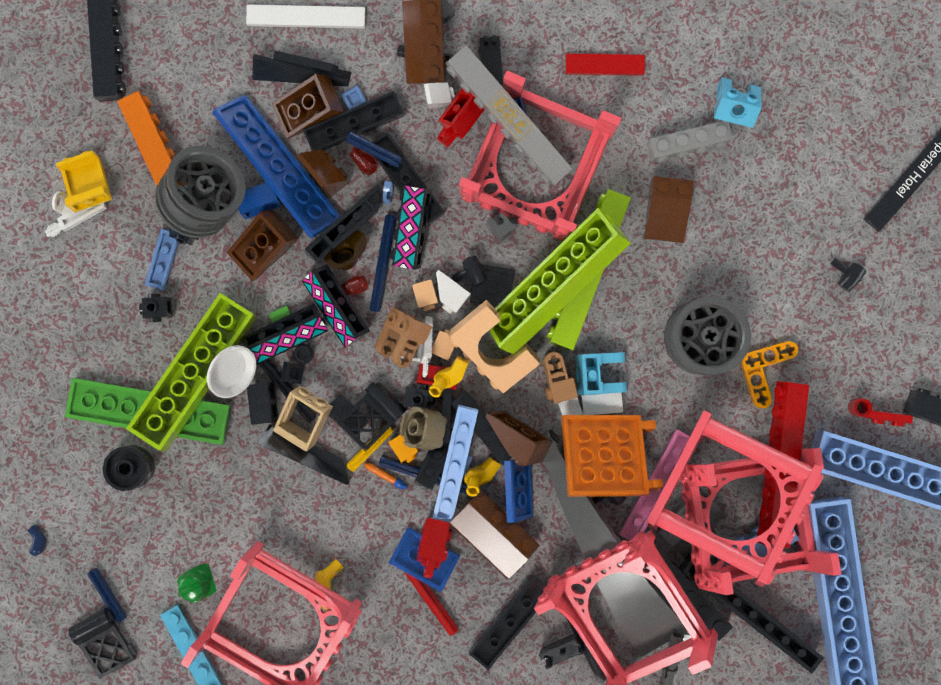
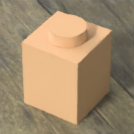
M432 280L413 284L412 287L418 308H423L424 311L435 309V304H438Z
M449 330L439 331L432 347V354L449 361L455 348L449 339Z

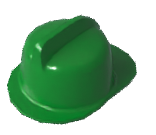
M206 563L183 573L177 580L179 597L181 596L191 603L199 602L217 591L209 564Z

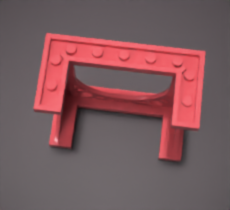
M506 71L503 79V88L512 99L522 97L523 102L527 105L592 131L591 137L573 180L566 191L549 202L528 203L512 196L499 179L496 163L499 149L505 137L500 132L502 128L498 123L493 124L491 122L469 177L467 179L461 178L459 195L466 202H478L481 204L480 207L485 210L491 211V209L499 211V215L502 213L508 219L512 216L521 225L528 226V224L536 226V231L544 234L548 231L554 234V238L564 241L577 227V224L574 223L607 142L612 138L619 126L621 117L602 110L598 120L524 90L526 78ZM489 172L493 173V178L484 180L486 176L488 177ZM490 183L497 184L498 189L492 194L484 192L486 185ZM501 193L504 194L506 198L505 200H502V198L495 197H497ZM558 202H564V204L561 206V208H563L562 212L559 206L557 205ZM521 203L522 207L518 208L516 204ZM549 206L556 211V218L554 220L548 219L545 214V209ZM536 208L540 209L541 217L537 212L534 214L533 210Z
M703 411L647 520V524L650 529L656 532L660 527L756 578L755 584L763 587L766 584L772 583L777 572L773 570L776 562L781 564L786 554L783 548L786 543L791 544L796 534L792 530L796 523L798 525L801 524L805 516L802 510L805 504L810 505L815 495L811 491L815 492L824 477L821 474L823 468L816 464L811 467L712 419L710 413ZM705 436L760 463L776 480L780 491L779 513L772 526L758 537L743 541L728 540L665 509L698 443H702ZM782 472L785 476L787 473L791 476L782 480L779 478V473ZM791 481L797 482L800 488L794 493H788L784 490L786 483ZM798 496L797 499L791 501V506H788L786 504V499L788 497L794 498ZM783 518L785 522L781 524L778 519ZM771 534L775 536V539H772L773 549L767 541V537ZM757 542L765 544L767 548V555L765 557L757 555L755 551V544ZM743 546H750L751 556L746 554L748 551L742 550Z
M821 448L802 449L801 462L811 467L816 464L824 469ZM751 458L711 464H687L680 478L683 486L682 499L686 506L685 519L712 533L709 515L711 504L717 492L732 480L763 475L766 468ZM699 486H706L708 488V497L700 495ZM701 501H704V509H702ZM805 504L802 510L805 516L800 525L796 523L794 526V530L800 539L796 541L798 551L786 553L781 564L776 562L773 570L777 571L776 574L803 570L833 576L840 575L841 569L838 553L815 550L809 507ZM691 544L693 552L691 560L695 565L696 574L694 579L698 589L730 595L734 594L732 583L754 578L752 575L731 564H724V561L721 559L716 564L711 565V554Z
M652 531L647 533L640 532L628 542L624 540L617 544L616 548L612 550L606 549L594 559L592 557L587 558L578 567H569L560 576L558 574L553 575L548 579V584L543 588V593L538 597V602L534 607L538 615L550 609H555L572 623L607 677L606 685H627V683L687 657H690L688 669L692 675L712 667L718 634L714 628L708 629L654 545L656 537ZM624 560L623 565L619 566L618 562L621 563ZM645 563H647L646 568H648L650 571L643 570ZM630 572L641 575L652 581L662 591L691 638L623 668L592 620L589 611L590 592L601 578L609 574ZM590 577L592 581L586 582L585 580ZM580 584L585 587L586 591L583 593L577 592L573 589L572 585ZM581 598L584 600L582 604L579 602Z
M257 541L240 558L230 576L233 578L232 583L206 629L190 646L181 665L188 668L205 648L265 685H319L323 678L320 676L323 670L327 672L332 663V660H330L331 655H337L342 646L340 643L342 638H347L353 630L362 612L359 609L362 602L355 598L352 603L264 551L263 547L265 544ZM252 566L300 593L314 606L320 620V639L314 651L302 661L288 665L270 663L216 632ZM322 606L326 608V612L322 611ZM334 615L339 618V622L330 625L326 623L325 618ZM326 630H336L332 631L329 636L326 635ZM318 648H322L323 652H319ZM308 662L313 663L310 667V670L306 666ZM297 668H301L304 671L305 680H299L296 677L295 670ZM284 671H290V677H288L289 674H285Z

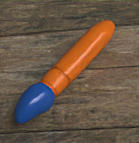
M364 463L365 468L370 472L394 484L399 489H407V485L400 478H396L372 463Z

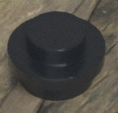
M301 344L294 350V358L300 364H307L314 357V351L309 345Z

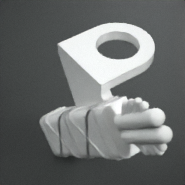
M57 191L52 199V208L59 214H62V216L57 218L59 223L48 225L45 230L46 236L55 237L60 234L61 230L66 232L73 229L80 223L107 209L105 202L74 213L66 206L65 198H68L67 194ZM60 196V204L57 206V199Z
M425 316L423 322L432 326V329L424 345H419L417 353L412 361L423 364V377L428 375V363L432 356L433 317Z

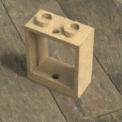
M299 386L289 393L273 431L307 452L316 445L333 406L328 404L325 399L312 394L307 388ZM298 400L320 413L311 434L290 421Z

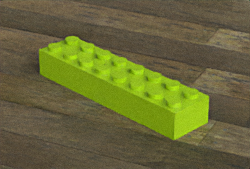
M608 189L605 194L602 193L599 196L595 208H599L611 216L620 228L631 197ZM603 271L553 317L556 322L554 326L551 325L547 332L548 343L568 351L574 350Z
M597 208L495 307L500 314V322L489 331L499 348L515 354L631 244L611 216Z
M219 293L126 429L157 450L167 452L209 390L207 373L211 362L224 349L240 345L242 337L246 336L257 320V317L225 295Z

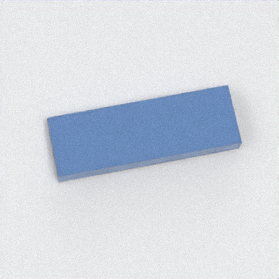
M161 228L145 282L146 286L164 291L179 244L174 238L169 237V230Z

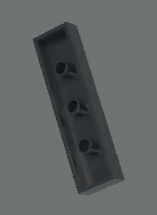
M392 91L303 129L311 151L319 149L325 151L346 142L350 132L362 135L404 117V113L395 92Z
M388 132L373 141V143L402 158L400 166L395 167L374 156L399 192L403 189V185L427 188ZM433 195L431 197L427 227L445 214V211Z
M532 574L469 650V655L489 670L536 613L534 607L538 602V597L542 595L543 588L547 585Z

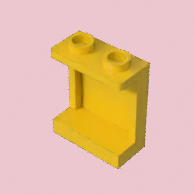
M84 151L80 155L64 158L56 163V168L62 173L68 198H65L66 206L74 213L112 200L101 159L94 151Z

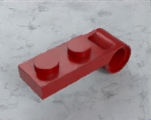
M854 398L848 403L850 414L872 419V423L884 424L885 421H892V426L904 427L905 423L912 424L913 416L872 411V404L867 399ZM859 402L863 406L861 412H858L856 408Z

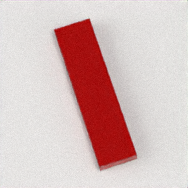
M566 53L565 75L644 76L645 55Z

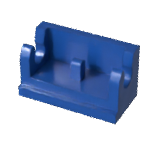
M267 182L245 190V197L238 209L246 220L257 216L260 212L278 208L282 204Z

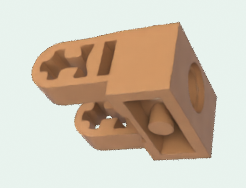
M392 307L375 344V350L383 357L392 355L391 359L394 364L400 368H406L410 365L419 345H424L432 326L410 313Z
M557 352L546 354L542 363L548 387L544 388L547 400H551V403L555 404L578 398L574 379L568 378L561 354ZM551 356L553 359H557V363L554 366L555 370L560 369V372L550 373V371L554 370L553 364L549 365L548 363L551 360Z

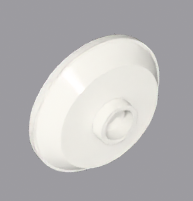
M239 345L231 346L221 351L213 359L208 369L207 384L210 391L221 398H231L243 392L255 375L256 359L254 354L248 348Z

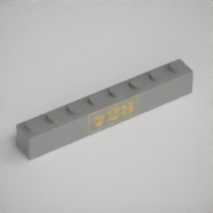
M467 45L463 46L445 63L448 66L446 70L454 78L458 77L462 82L460 86L466 93L471 92L475 97L474 102L481 109L485 108L489 113L487 117L493 124L498 123L502 128L500 132L506 139L511 138L515 143L513 147L518 153L525 154L528 158L526 160L533 169H538L541 173L539 175L546 184H557L572 170V167Z

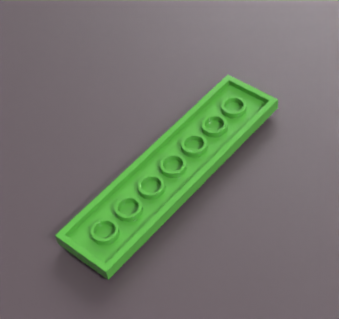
M72 378L65 417L126 428L151 391ZM201 400L177 437L224 445L231 405Z

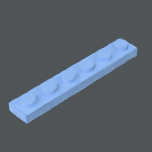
M458 405L432 519L450 522L454 517L478 414V409Z

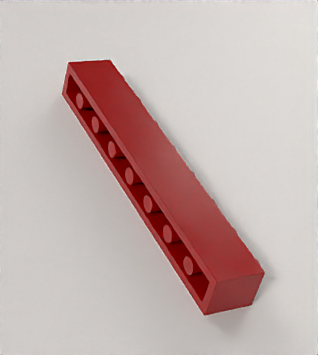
M776 381L772 423L769 430V446L800 461L809 385ZM767 469L764 471L765 480L762 490V505L759 512L760 521L757 537L772 526L780 509V491L776 480ZM782 472L779 473V478L782 480L791 476L787 473L786 476ZM794 481L785 484L784 490L788 493H794L797 491L798 483ZM788 497L786 499V504L788 506H791V501L796 499V497ZM783 518L778 519L781 524L785 522ZM772 534L767 537V541L771 547H774L772 539H775V536ZM786 543L784 548L790 549V544Z

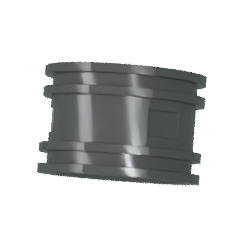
M209 146L188 147L173 157L158 183L155 191V205L160 217L172 230L192 238L209 237L219 232L240 207L245 197V179L236 162L222 151Z
M713 296L699 298L681 305L672 313L664 330L665 349L671 360L686 372L698 375L725 373L734 369L746 356L751 343L750 324L743 311L733 302ZM701 308L705 317L696 320L694 310ZM718 316L722 317L724 320V324L722 327H719L716 324V318ZM684 327H688L691 331V335L688 338L682 334ZM730 336V346L726 347L727 337ZM689 348L697 355L693 359L686 353ZM711 350L717 354L715 361H711L708 357Z

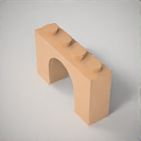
M485 300L450 329L449 339L456 348L460 347L464 357L469 362L473 361L477 365L476 368L482 376L486 375L490 379L489 382L494 389H499L504 393L540 365L539 356L527 343L515 354H511L504 359H491L480 351L478 343L481 337L500 322V314Z

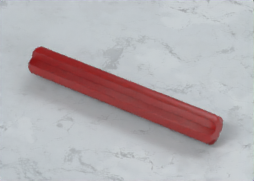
M405 573L448 635H454L459 628L430 587Z

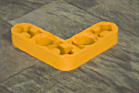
M786 341L748 352L742 360L741 367L752 403L757 408H767L772 402L763 367L796 357L798 347L794 342ZM786 345L793 348L790 356L788 353L780 354L781 359H779L778 351L786 349ZM767 350H771L774 354V358L770 362L764 358V353ZM748 356L750 358L759 357L763 364L760 365V361L752 363L751 367L745 361L748 360ZM753 375H758L761 378L758 386H754L751 383ZM764 387V391H760L761 395L765 396L767 399L764 401V405H762V403L757 402V399L760 398L759 392L754 393V389H761Z

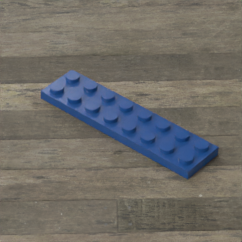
M246 94L213 110V115L310 239L323 232L341 217Z

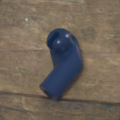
M34 525L27 530L33 538L29 552L31 555L37 556L44 551L47 539L37 525Z

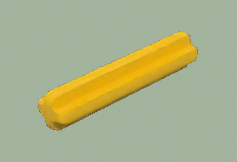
M390 427L366 452L361 449L347 463L348 469L354 472L394 432L393 428Z

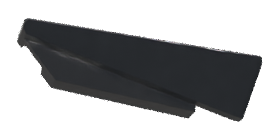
M280 51L274 52L273 59L253 54V80L303 83L313 75L319 74L329 76L333 86L348 87L351 72L338 69L339 66L332 63Z
M377 185L326 228L316 240L305 248L307 256L317 264L321 263L331 249L334 251L375 216L379 211L380 187Z
M269 424L257 443L345 485L350 483L342 458L315 445L306 452L274 432V426Z

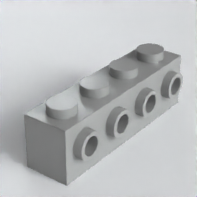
M721 121L651 138L646 144L651 162L658 161V163H664L669 161V158L676 156L677 159L689 156V153L696 152V154L705 153L709 148L713 147L716 149L725 148L733 138L729 122Z

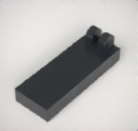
M484 36L480 38L481 63L503 87L499 36Z
M444 389L441 395L436 397L443 399L442 416H445L447 419L443 445L450 444L451 389Z
M442 445L440 448L428 450L414 483L420 487H425L427 490H433L445 464L449 445Z

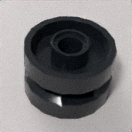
M137 445L114 449L104 459L102 467L103 477L108 485L120 491L134 490L147 484L152 478L155 469L154 459L150 452Z

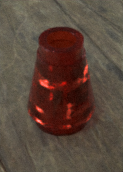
M358 147L350 152L349 156L362 174L370 176L377 170L378 163L375 158Z
M356 275L341 284L347 296L364 294L365 291L369 290L364 275Z

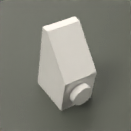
M448 82L424 84L428 109L448 106L452 102L451 100L455 98L453 87L449 88Z
M438 270L436 276L440 302L443 304L442 308L449 314L452 312L457 314L471 293Z

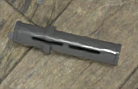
M672 631L668 648L683 642L684 634L679 631ZM677 662L662 668L660 685H673L674 675L678 671Z

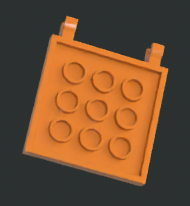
M563 415L561 417L568 497L647 496L649 491H659V488H663L662 479L648 480L643 432H652V429H656V420L641 421V415Z

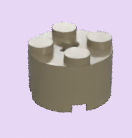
M420 407L410 408L411 411L404 414L400 424V435L404 436L405 440L403 443L407 447L424 450L440 448L443 445V437L447 425L446 417L442 416L437 410Z

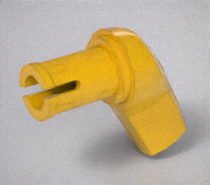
M458 356L450 367L437 372L434 376V383L429 388L431 396L439 397L444 389L458 384L463 379L469 361Z
M489 456L481 465L470 468L464 476V481L467 484L466 493L469 496H477L479 486L490 482L501 464Z
M335 558L323 571L318 570L316 572L315 581L332 590L331 579L344 567Z

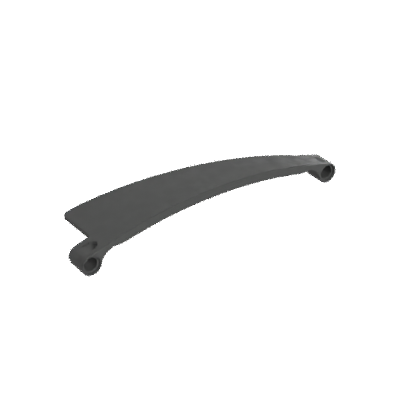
M552 429L547 430L542 435L553 442L543 462L547 467L556 494L585 560L590 557L594 559L602 551L616 548V545L621 541L591 497H568L565 457L560 449V439ZM624 560L621 563L618 562V565L622 566ZM617 572L609 574L597 582L621 629L640 656H644L669 642L672 631L683 633V641L691 638L668 600L649 579L635 573Z

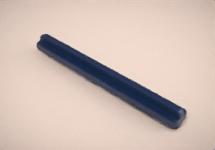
M389 214L385 216L369 308L374 312H380L396 222V217Z
M382 455L379 461L380 466L413 477L417 476L421 468L406 462L401 463L400 460ZM442 474L439 475L436 481L437 485L441 483ZM462 481L459 492L467 494V484Z

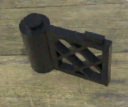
M372 382L365 389L367 394L349 412L345 409L337 417L339 420L337 425L365 452L407 411L380 382L376 384ZM364 402L371 408V415H360V406ZM348 418H357V429H349L344 422ZM360 418H371V429H360ZM374 418H382L387 425L383 429H374ZM360 432H371V441L367 445L360 440Z
M108 608L96 612L68 629L71 640L74 644L79 645L99 679L136 659L135 655L137 654L133 644H128L116 625L115 617ZM112 631L117 637L116 644L105 642L106 635ZM91 643L100 645L98 654L90 652L87 645ZM103 646L114 648L112 657L101 655ZM117 649L125 651L129 658L123 661L116 659ZM100 659L111 662L109 669L104 672L101 671L98 665Z

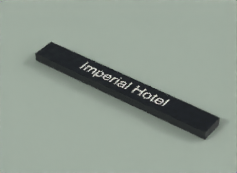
M941 130L863 218L877 232L883 229L941 162Z

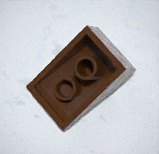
M319 74L313 75L272 102L287 139L303 133V129L344 112L329 76Z
M322 149L302 152L297 155L330 198L349 184L346 180L348 175L342 168L337 169L333 164L336 160L330 152L326 154Z
M654 176L650 180L644 239L684 243L692 202L693 180Z
M271 209L260 212L227 251V254L253 282L280 259L299 238L278 214Z
M505 411L486 414L485 417L507 453L515 459L514 461L517 464L527 466L543 462L553 442L552 440Z

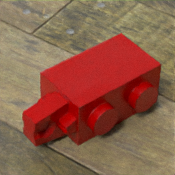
M461 89L438 119L443 128L437 140L446 147L456 138L462 140L485 110L484 107L481 109L474 102L475 97L470 92L466 93Z
M428 517L424 521L416 561H420L421 565L425 566L423 573L425 578L431 579L434 568L439 569L440 564L447 559L448 549H445L446 542H450L452 530L449 529V522Z

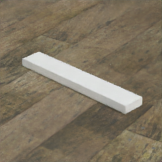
M247 5L246 24L247 26L365 29V7Z

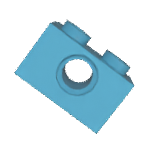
M721 77L716 92L714 118L753 128L762 108L761 87L750 84L747 93H743L732 88V79Z
M625 352L575 355L577 394L593 395L627 392V382L603 383L600 376V366L602 364L626 362Z

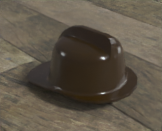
M356 231L334 251L331 249L324 258L326 265L343 271L352 269L357 264L358 257L366 248L367 238L365 234L361 231Z

